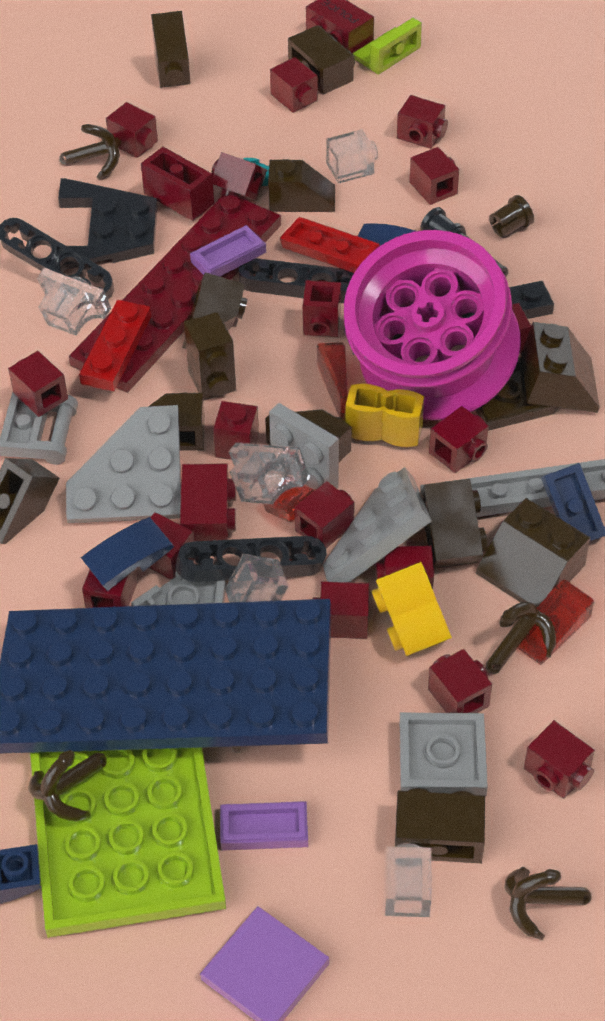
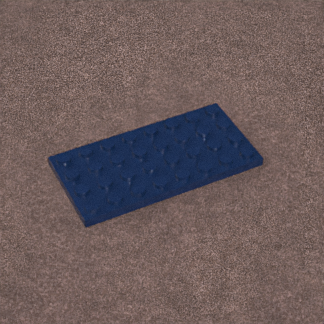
M330 599L9 611L0 659V754L65 752L68 750L100 751L328 744Z

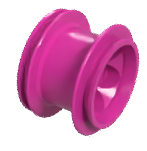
M423 230L401 235L384 243L369 254L357 268L347 287L344 300L345 332L349 345L360 362L361 371L366 383L382 387L387 391L404 389L423 395V420H443L460 406L472 412L495 397L510 379L520 352L521 341L518 321L512 310L511 292L504 273L490 253L477 242L466 236L442 230ZM466 313H474L469 318H461ZM396 334H404L397 340H391ZM457 345H465V347L459 351H451V349ZM421 356H429L425 361L415 362Z

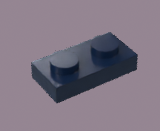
M580 463L541 477L555 516L591 537L590 541L605 536L604 524Z

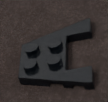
M61 178L58 196L60 208H92L88 245L67 247L94 263L111 259L113 263L155 253L157 198ZM73 261L66 262L62 265L61 272L64 274V270L79 267V265Z

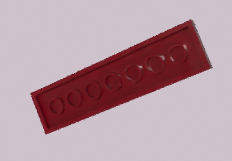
M222 195L125 296L122 301L150 306L152 317L119 381L118 389L128 393L185 331L184 321L190 320L197 289L203 277V274L191 263L190 253L246 225L266 242L281 226L280 214L237 196ZM239 267L220 277L232 280L239 272ZM110 313L69 355L70 366L81 371Z

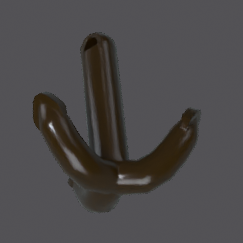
M85 124L81 126V131L97 136L102 141L63 152L59 156V161L67 165L108 153V159L97 175V178L102 180L109 176L118 164L120 157L118 148L121 146V141L119 138L114 137L106 128Z
M520 602L503 612L500 618V626L509 627L513 623L515 625L486 662V669L489 673H499L534 625H537L542 632L546 647V657L551 658V654L556 646L554 625L549 616L537 610L532 602Z
M72 750L61 753L45 776L43 771L34 772L28 786L30 794L35 799L44 800L48 810L58 818L75 822L90 818L91 814L89 811L69 806L62 802L59 796L104 768L107 764V758L103 753L97 752L69 770L67 768L74 763L75 754Z
M521 867L506 877L505 890L511 897L509 910L513 921L529 937L543 941L545 935L539 931L538 927L528 916L525 909L526 904L586 905L592 899V894L586 887L548 886L555 885L561 880V873L557 870L548 869L544 872L529 875L530 871L525 867Z

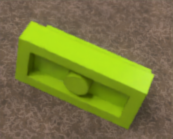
M411 18L397 28H392L354 52V59L376 74H381L421 48L422 22Z

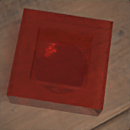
M287 479L263 498L262 502L266 512L291 523L295 519L294 507L314 492V490L296 481Z

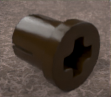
M514 195L508 200V204L490 214L489 221L498 236L506 237L520 227H528L533 224L534 214L530 205L522 196Z

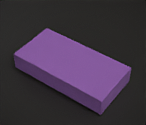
M246 225L190 253L191 263L203 275L206 272L220 277L265 254L266 243Z
M307 801L220 805L221 851L308 847Z

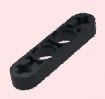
M9 218L0 224V241L3 248L90 301L102 303L112 297L114 283L111 274L106 269L22 219ZM19 230L22 239L27 242L26 247L23 241L17 237H13L10 240L8 233L15 234ZM40 245H47L51 248V253L46 258L39 259L33 256L34 249ZM73 261L79 265L78 271L73 275H65L61 272V267L66 262ZM86 273L89 279L95 283L103 280L105 287L103 289L97 287L93 290L91 282L85 278Z
M259 258L239 266V281L245 284L244 289L247 291L304 298L306 280H326L328 282H341V303H344L347 287L354 275L353 272L341 268ZM284 276H293L296 278L295 281L287 283L282 282L279 279Z
M312 536L193 541L181 546L176 559L175 569L183 579L191 582L310 576L320 571L327 551L324 544ZM272 552L279 557L280 562L275 564L268 563L262 559L260 554ZM234 554L241 558L243 563L233 566L226 563L222 556ZM189 558H194V559H195V562L198 563V564H201V565H199V566H198V565H194L193 560H188V559H189Z

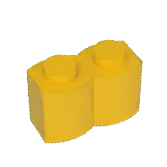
M372 384L351 385L346 401V423L352 426V438L362 441L382 439L386 443L400 447L417 446L423 425L424 396L404 389L387 391L382 387Z
M422 562L376 580L378 588L371 592L379 612L388 611L394 626L387 628V632L395 651L403 648L405 655L408 656L452 638Z

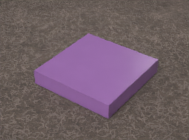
M257 906L203 969L200 976L203 982L255 1021H284L327 968L329 957Z

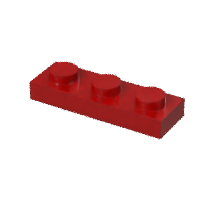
M298 217L280 237L282 248L355 273L369 254L380 247L379 243L302 217Z
M122 300L116 301L79 373L80 384L115 392L152 317L150 306Z

